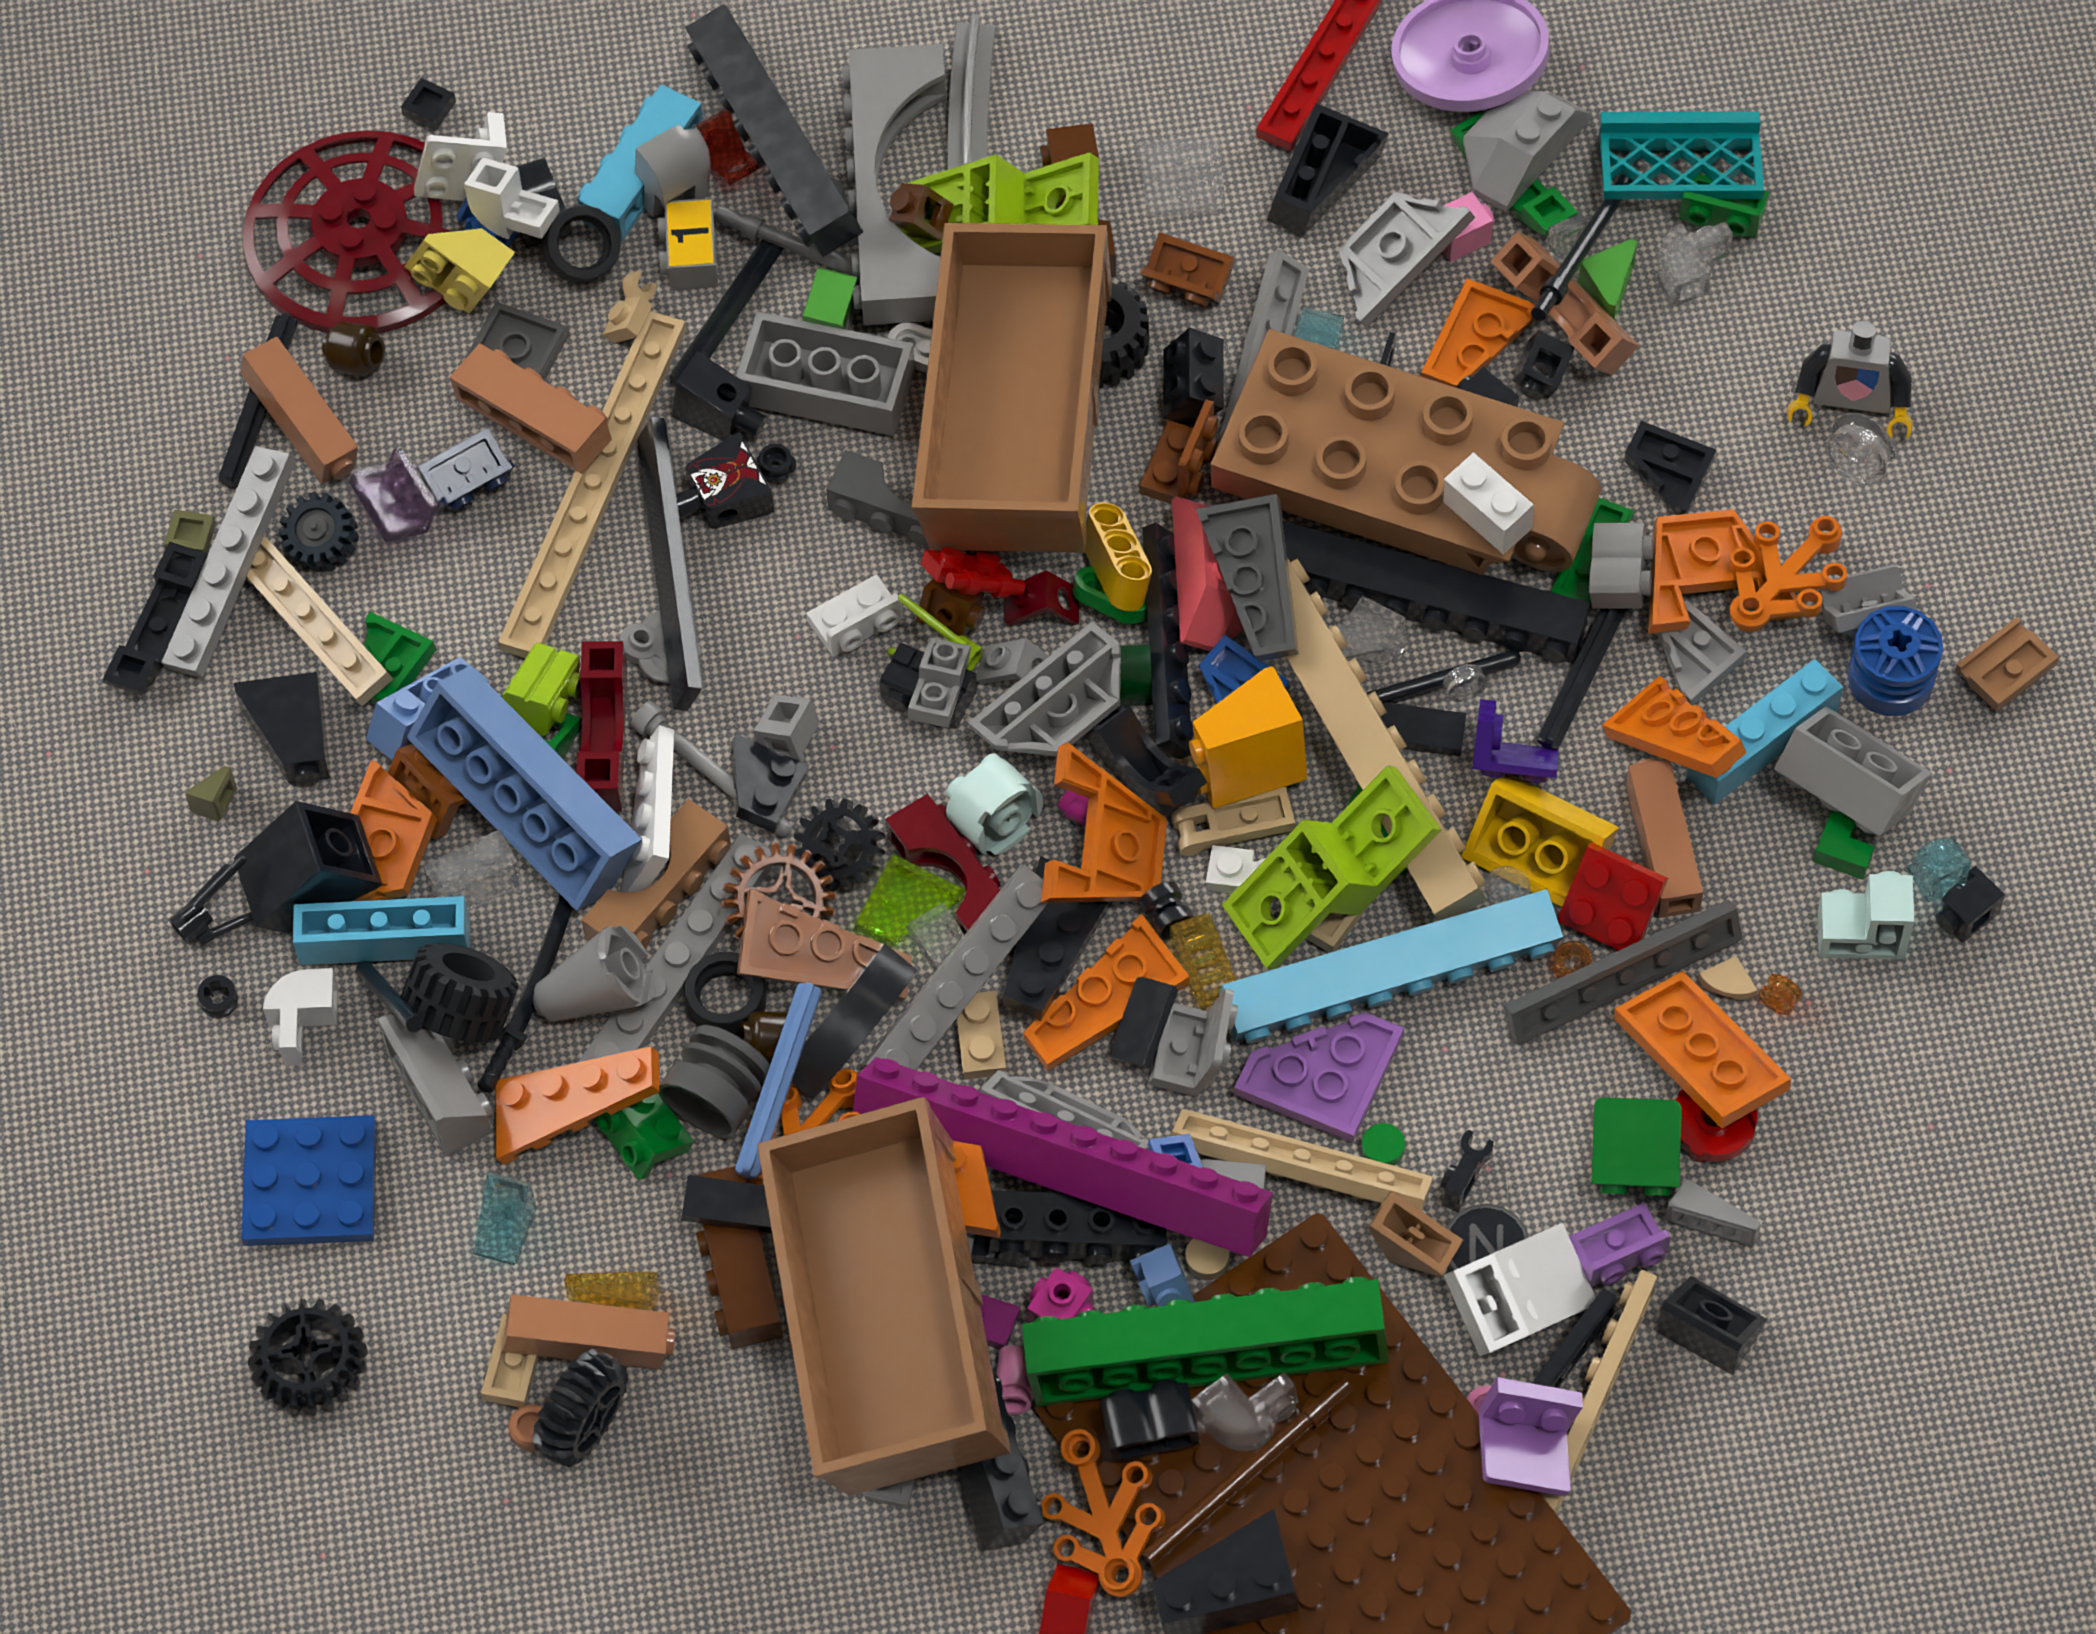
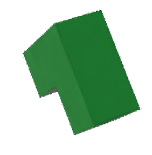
M1832 810L1815 850L1813 862L1863 880L1872 860L1875 846L1853 839L1852 836L1856 828L1855 820L1841 811Z

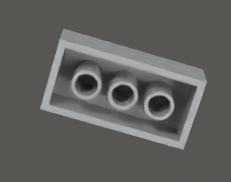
M757 312L736 377L749 384L752 388L750 407L895 436L915 372L913 343Z

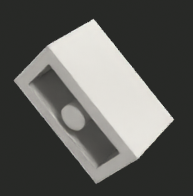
M1474 452L1444 478L1443 502L1503 555L1533 528L1534 504Z

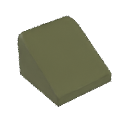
M223 766L187 791L185 796L193 813L218 822L222 819L237 790L230 767Z

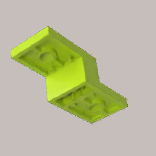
M1090 152L1026 173L995 154L908 182V184L926 185L954 204L948 223L1098 225L1099 158ZM1066 194L1064 203L1056 209V205L1062 200L1063 195ZM934 209L927 210L924 221L930 224ZM899 227V229H900L906 236H908V235H907L908 232L905 231L904 229H902L901 227ZM908 236L913 242L933 254L942 250L943 238L942 241Z
M1386 765L1332 823L1303 819L1229 896L1222 906L1267 969H1277L1330 913L1360 915L1442 829L1399 770L1394 766ZM1389 815L1393 827L1391 833L1384 837L1381 833V822L1385 816ZM1275 898H1278L1282 909L1279 917L1274 920L1270 913L1271 903Z

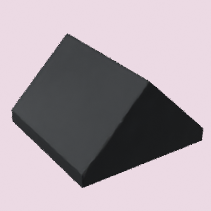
M1690 1276L1664 1301L1660 1310L1656 1332L1729 1374L1734 1375L1768 1319Z

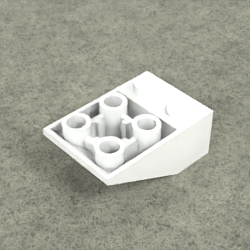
M1563 1223L1443 1275L1479 1356L1493 1352L1587 1309L1596 1298Z

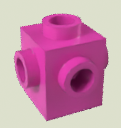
M1055 1267L1048 1279L1041 1277L1030 1294V1300L1032 1301L1027 1307L1028 1323H1032L1036 1318L1043 1316L1065 1319L1077 1317L1079 1313L1085 1311H1096V1308L1093 1306V1289L1090 1287V1283L1076 1272L1069 1271L1065 1273Z

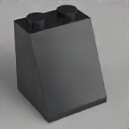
M295 801L233 858L235 861L241 855L247 857L246 863L238 870V874L255 926L283 933L293 931L294 904L351 902L382 885L359 815Z

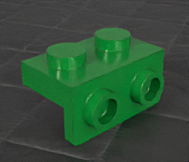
M1698 174L1692 179L1698 185H1709L1713 182L1711 178L1702 174ZM1764 190L1763 199H1716L1685 191L1681 200L1679 219L1688 221L1695 226H1708L1724 230L1735 236L1757 238L1770 191Z
M659 1093L612 1115L605 1112L594 1118L599 1129L606 1135L622 1157L624 1163L631 1169L638 1180L647 1178L655 1163L688 1153L694 1143V1140L671 1109L661 1100Z

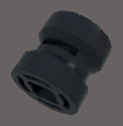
M1170 881L1152 887L1139 900L1145 915L1153 919L1152 928L1163 941L1183 935L1193 927L1196 921L1191 909L1183 905V894L1178 885Z

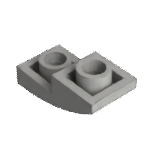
M930 637L919 666V679L908 707L909 720L946 728L949 727L964 679L971 646Z

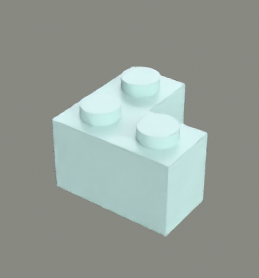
M1883 871L1878 874H1869L1865 894L1853 893L1845 889L1822 893L1818 907L1819 957L1905 959L1914 925L1913 875H1901L1895 871Z

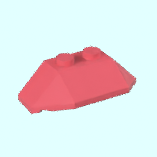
M1176 496L1172 499L1180 642L1211 651L1224 635L1232 639L1244 628L1196 509L1210 506Z

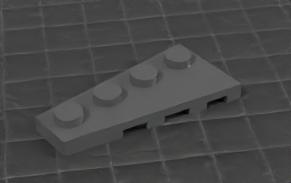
M1273 494L1196 509L1258 662L1299 654L1281 504L1278 495Z

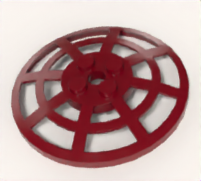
M363 130L344 132L321 138L301 147L283 159L266 175L255 191L246 211L243 226V251L254 283L260 293L280 313H287L290 317L295 318L297 323L320 332L329 333L332 327L339 322L370 325L379 334L417 322L446 302L443 295L434 288L422 296L411 279V272L404 267L405 264H401L394 254L404 242L406 235L425 239L428 234L454 232L442 228L443 212L439 198H427L430 207V224L411 220L407 217L404 203L416 198L414 186L418 169L401 159L389 156L393 144L409 147L423 153L425 142L411 136L389 131ZM376 142L372 153L345 154L323 161L316 154L325 149L344 144ZM301 161L309 169L291 186L284 196L282 203L260 204L272 185L287 170ZM368 163L363 178L341 182L332 171L334 168L348 164ZM385 165L403 172L413 179L414 182L394 190L389 185L379 181ZM316 178L327 190L320 196L315 205L294 203L302 190ZM357 217H366L370 220L366 226L361 228L349 225ZM277 219V239L284 257L265 272L259 263L254 245L255 220ZM289 219L311 220L314 236L294 249L289 237ZM318 251H321L327 258L338 263L334 278L317 272L304 261ZM381 262L388 274L372 279L351 280L354 267L370 266ZM294 270L310 284L331 291L327 314L314 311L296 303L283 294L275 284ZM396 285L408 303L401 308L378 315L343 316L347 294L373 293Z

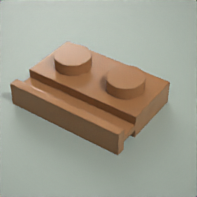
M2018 617L2014 618L1959 661L1954 671L1958 676L1962 675L1968 681V685L1996 712L2054 668L2059 659V656L2030 629L2027 631L2020 624L2021 620Z

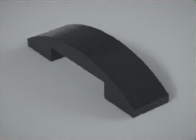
M169 542L153 574L156 584L126 645L118 646L102 679L104 684L142 695L153 683L164 666L161 663L208 556L207 553Z
M884 943L858 974L855 982L805 1041L791 1085L807 1099L813 1101L886 1014L913 978L917 969Z

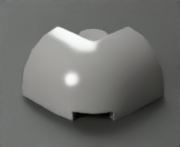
M677 125L636 148L635 174L644 182V208L652 217L665 211V203L668 201L705 199L710 185V152L702 134L697 128L684 130L680 125Z

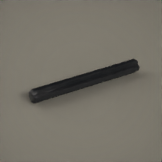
M765 240L760 241L671 372L669 378L673 387L676 388L677 380L696 352L710 359L784 248Z
M287 313L275 316L267 341L277 336L287 351H289L298 325L297 320L290 317ZM251 387L218 476L219 482L231 489L238 487L267 413V409Z
M1603 608L1599 610L1537 735V742L1541 747L1552 750L1560 748L1628 608Z

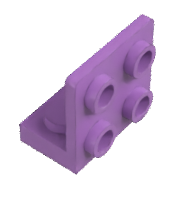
M1497 1377L1478 1407L1483 1480L1493 1484L1567 1496L1571 1490L1567 1431L1583 1408L1582 1393Z

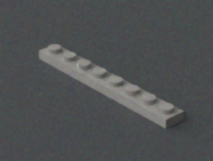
M743 834L738 836L645 967L646 972L653 969L655 976V993L652 1000L639 1007L614 1011L578 1062L646 1047L684 993L685 979L691 968L703 957L711 955L731 926L726 924L725 919L729 915L736 913L735 908L724 909L721 907L723 900L734 899L735 895L722 890L724 883L738 884V881L729 875L730 869L734 867L745 872L746 869L741 864L740 857L745 854L755 863L757 862L754 854L755 847L761 846L766 857L771 856L769 848ZM772 867L762 869L754 874L746 886L759 887Z

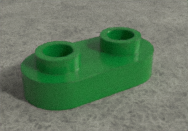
M1093 566L1081 568L1076 572L1072 593L1084 605L1090 606L1124 624L1140 623L1148 617L1147 599H1145L1143 607L1139 610H1120L1108 600Z

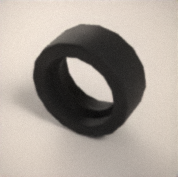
M580 205L567 208L556 216L542 237L541 246L543 258L552 272L563 280L582 283L593 281L611 270L618 260L621 240L619 230L610 216L599 208ZM582 220L589 222L598 228L603 236L604 249L602 256L590 267L579 268L572 266L564 260L559 252L558 240L560 233L566 225L573 221Z
M716 952L703 957L691 968L685 979L684 996L688 1013L695 1025L718 1027L737 1036L740 1023L746 1022L752 1012L765 1011L767 996L765 981L761 978L737 975L738 953ZM722 975L736 976L744 979L751 990L749 1002L740 1010L729 1014H717L707 1010L700 999L702 987L711 979Z

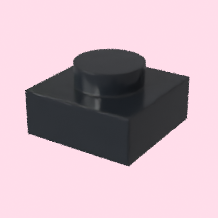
M421 78L402 103V115L436 131L456 103L455 93Z

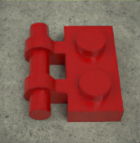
M944 547L941 551L924 550L920 564L936 582L945 583L948 589L958 590L963 595L973 596L978 592L990 593L994 598L1004 599L1010 595L1021 596L1025 591L1024 581L1022 579H1013V574L1003 565L1001 558L994 553L978 551L977 554H969L950 547Z

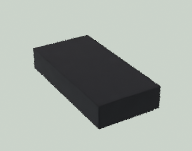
M1384 702L1383 705L1387 713L1381 718L1387 728L1395 725L1407 745L1403 749L1461 757L1467 713Z

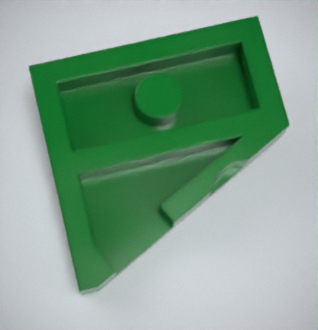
M369 612L365 621L368 630L366 641L363 645L393 678L392 681L368 701L376 705V702L411 684L437 649L432 640Z

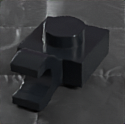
M1467 1130L1461 1138L1460 1154L1462 1158L1457 1166L1449 1165L1440 1184V1188L1445 1189L1443 1206L1457 1213L1461 1210L1476 1183L1480 1169L1484 1163L1490 1160L1493 1154L1494 1141L1490 1139L1482 1150H1474L1470 1147L1473 1140V1131Z

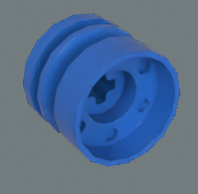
M1905 606L1881 608L1870 613L1860 623L1848 668L1849 688L1860 704L1868 710L1884 716H1904L1919 710L1930 699L1943 653L1942 635L1935 623L1921 611Z

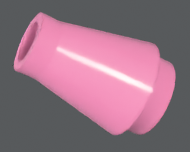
M1010 1345L1002 1347L998 1351L996 1375L1002 1383V1397L1009 1415L1021 1414L1030 1409L1031 1402L1034 1400L1026 1371L1025 1352L1019 1346Z

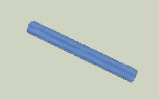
M806 982L797 985L735 1166V1172L745 1179H757L760 1176L761 1164L757 1143L773 1138L822 994L821 989L812 983Z

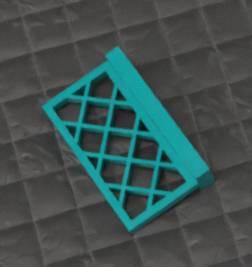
M1760 111L1600 112L1598 144L1601 155L1603 199H1682L1685 191L1716 199H1763L1764 181L1759 133L1761 124ZM1729 150H1751V152L1741 159ZM1610 151L1632 152L1625 158L1620 159ZM1650 151H1671V153L1660 159ZM1690 151H1711V153L1701 159ZM1639 158L1653 166L1644 174L1631 166ZM1682 158L1693 167L1682 174L1673 168L1671 164ZM1719 158L1732 165L1723 174L1711 166ZM1621 172L1633 180L1629 185L1611 184V180ZM1662 172L1671 178L1673 182L1669 185H1658L1652 179ZM1702 172L1711 178L1713 182L1709 185H1698L1692 179ZM1742 172L1754 180V185H1738L1731 179Z

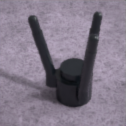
M245 855L239 856L232 865L224 864L183 908L168 919L175 931L188 945H191L198 939L205 946L213 938L253 920L251 912L209 929L208 925L214 920L203 907L246 863L247 857Z

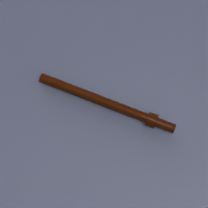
M1341 1376L1317 1398L1312 1396L1298 1408L1300 1413L1141 1552L1149 1564L1154 1566L1310 1427L1317 1428L1329 1418L1328 1412L1353 1390L1349 1382Z

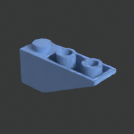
M458 657L376 702L366 740L393 760L397 749L412 744L407 735L437 682L471 665L461 657ZM472 667L489 684L490 680Z

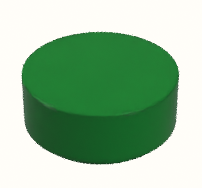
M1378 1123L1365 1131L1361 1144L1363 1158L1395 1166L1404 1156L1405 1139L1402 1132L1394 1125Z

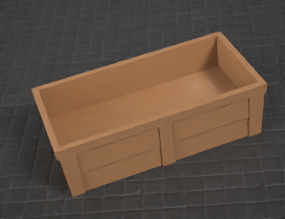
M944 224L912 500V510L918 518L930 549L942 550L944 547H950L957 550L1085 553L1087 540L1085 519L1095 426H1098L1099 420L1098 390L1107 302L1111 301L1112 291L1107 225Z
M925 1096L757 1143L814 1477L819 1480H825L845 1494L852 1496L1011 1453L1008 1434L1002 1426L980 1308L983 1305L981 1290L974 1276L953 1161H956L953 1141L930 1108Z

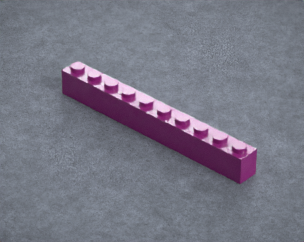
M875 1057L857 1075L853 1111L864 1114L925 1096L930 1108L952 1141L980 1145L982 1147L987 1167L1247 1257L1254 1253L1267 1236L1273 1192L1261 1189L1252 1182L1238 1181L1220 1175L1211 1168L1197 1167L1182 1162L1170 1154H1159L1144 1149L1129 1140H1118L1098 1133L1091 1127L1077 1126L1057 1119L1050 1113H1039L1019 1106L1012 1100L998 1099L978 1092L971 1086L957 1085L940 1079L933 1073L919 1072L899 1065L898 1062L892 1059Z

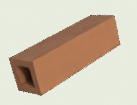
M276 336L243 354L242 377L319 482L323 484L332 478L339 480L347 476L356 466L358 446L279 338Z
M1649 758L1641 760L1634 765H1629L1626 788L1646 868L1668 878L1656 907L1658 918L1700 912L1703 889L1671 761H1658Z
M511 1294L506 1312L502 1352L575 1360L579 1354L594 1349L609 1354L619 1360L618 1363L624 1366L660 1370L665 1355L673 1354L675 1329L668 1328V1312Z

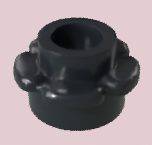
M781 444L767 445L757 457L758 467L765 480L771 479L773 482L785 481L788 479L789 473H793L796 469V459L791 456L789 449ZM774 463L780 464L778 467L772 466Z

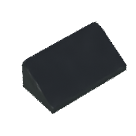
M1138 977L1135 980L1109 1051V1055L1112 1058L1135 1067H1151L1177 996L1178 987L1145 977Z

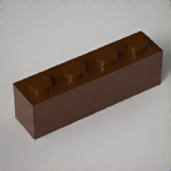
M735 1166L694 1175L747 1183V1179L735 1172ZM702 1224L704 1231L696 1232L701 1258L710 1256L713 1270L705 1271L710 1297L718 1295L720 1297L722 1309L714 1311L720 1337L729 1336L732 1350L783 1338L781 1321L759 1231Z

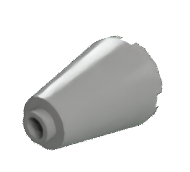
M612 925L604 928L536 984L535 994L533 995L535 1009L541 1016L555 1022L642 1006L644 1003L651 1001L655 993L653 969L646 972L642 961L643 958L648 956L645 948L635 934L625 926L618 925L613 928Z

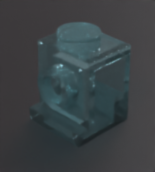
M1953 836L1946 840H1933L1922 846L1916 854L1915 862L1908 865L1907 870L1910 875H1913L1914 882L1929 903L1943 897L1955 884L1965 885L1971 862Z

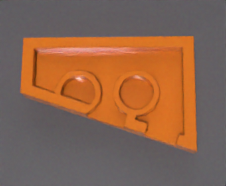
M1467 278L1422 369L1421 377L1455 388L1466 376L1471 375L1473 377L1483 367L1486 368L1535 320L1531 315V310L1535 303Z

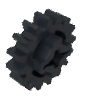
M842 798L838 806L835 800L826 799V810L813 805L811 812L814 818L811 821L804 818L800 819L799 822L806 829L804 834H794L793 838L802 842V848L797 849L794 856L801 858L805 850H809L812 854L806 865L810 868L816 862H819L818 859H828L830 867L834 868L835 872H830L823 867L816 874L818 879L831 875L833 882L826 886L827 889L836 891L840 883L844 889L852 890L854 886L853 879L867 883L868 877L865 871L867 869L879 870L880 867L873 860L875 855H885L886 851L877 847V841L882 840L886 836L884 832L873 829L880 821L878 817L873 815L865 817L868 807L862 804L854 807L853 801ZM844 817L854 820L861 830H850L849 823L845 821ZM840 837L845 839V844L839 846V852L835 851L834 845L839 844Z

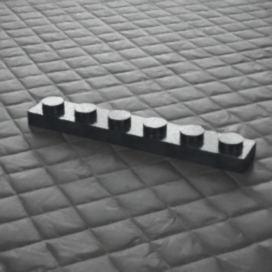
M1155 522L1142 527L1143 550L1152 568L1146 599L1155 743L1158 747L1180 760L1191 756L1189 741L1194 736L1190 714L1192 692L1188 684L1187 669L1189 653L1186 644L1180 642L1174 534Z

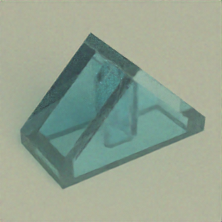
M490 1172L487 1174L473 1255L515 1266L537 1210L531 1183Z

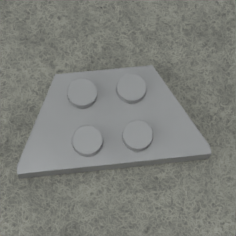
M1394 192L1339 248L1342 264L1347 269L1346 279L1349 291L1353 294L1357 311H1355L1356 318L1367 328L1476 218L1467 207L1459 206V209L1443 206L1436 200L1427 198L1417 200L1412 195Z

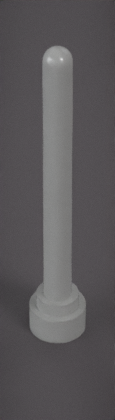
M653 701L643 704L631 721V727L643 737H651L658 725L673 729L668 725L669 719L665 717L666 712ZM674 730L673 750L735 800L736 789L734 788L733 777ZM783 818L775 833L781 837L788 836L792 831L791 824Z

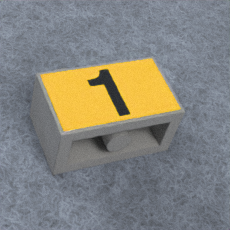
M712 198L666 202L665 217L658 218L660 242L666 241L667 251H659L661 275L669 276L671 290L718 287L716 223L714 220Z

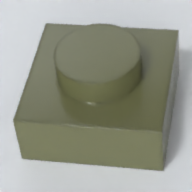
M174 510L164 542L165 550L169 542H173L208 553L216 526L214 515Z

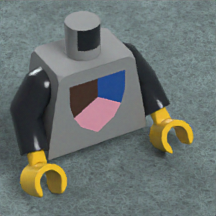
M1856 322L1851 332H1834L1828 344H1821L1804 359L1795 392L1798 393L1797 400L1792 401L1787 407L1789 422L1791 423L1792 414L1795 410L1804 409L1807 411L1803 421L1804 427L1811 423L1812 412L1808 404L1811 396L1813 397V404L1887 414H1890L1891 407L1895 408L1894 416L1890 419L1887 427L1889 437L1893 438V424L1902 422L1907 426L1906 438H1909L1913 429V421L1907 415V408H1911V373L1900 355L1892 352L1891 340L1888 337L1876 336V327L1870 322Z

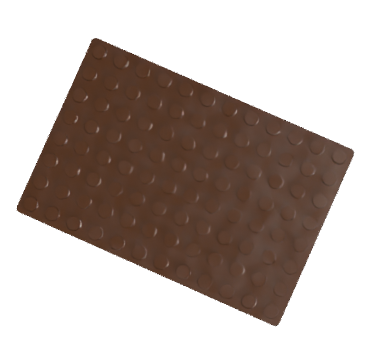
M1316 1213L1195 1293L1193 1298L1195 1302L1208 1301L1211 1297L1219 1294H1232L1240 1297L1254 1295L1256 1291L1265 1288L1287 1291L1298 1289L1301 1285L1313 1282L1322 1283L1327 1286L1343 1284L1345 1280L1353 1277L1374 1279L1323 1214ZM1380 1287L1389 1363L1190 1387L1189 1392L1200 1443L1189 1448L1171 1452H1156L1149 1456L1129 1461L1112 1462L1100 1401L1106 1398L1036 1407L1034 1402L1035 1413L1060 1447L1065 1435L1072 1430L1082 1429L1096 1437L1100 1444V1454L1096 1464L1109 1506H1111L1123 1481L1122 1472L1128 1463L1138 1461L1151 1470V1484L1146 1489L1138 1492L1121 1527L1122 1532L1129 1539L1137 1524L1135 1520L1137 1509L1145 1503H1153L1160 1507L1165 1513V1524L1159 1531L1152 1532L1144 1548L1145 1550L1300 1413L1298 1408L1310 1397L1317 1398L1341 1376L1352 1386L1353 1390L1328 1412L1329 1418L1317 1428L1310 1427L1158 1563L1152 1566L1141 1554V1558L1158 1579L1273 1508L1275 1509L1299 1610L1204 1634H1613L1631 1620V1610L1540 1492L1488 1483L1483 1480L1479 1414ZM1084 1443L1078 1448L1077 1455L1079 1458L1088 1455L1090 1450L1088 1443ZM1136 1469L1132 1473V1483H1138L1142 1480L1144 1475L1142 1469ZM1155 1510L1145 1514V1525H1151L1155 1522L1157 1517Z

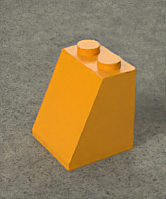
M1273 666L1264 668L1193 721L1194 740L1189 741V748L1197 768L1201 770L1208 782L1198 789L1197 792L1199 795L1205 794L1213 809L1308 779L1303 719Z

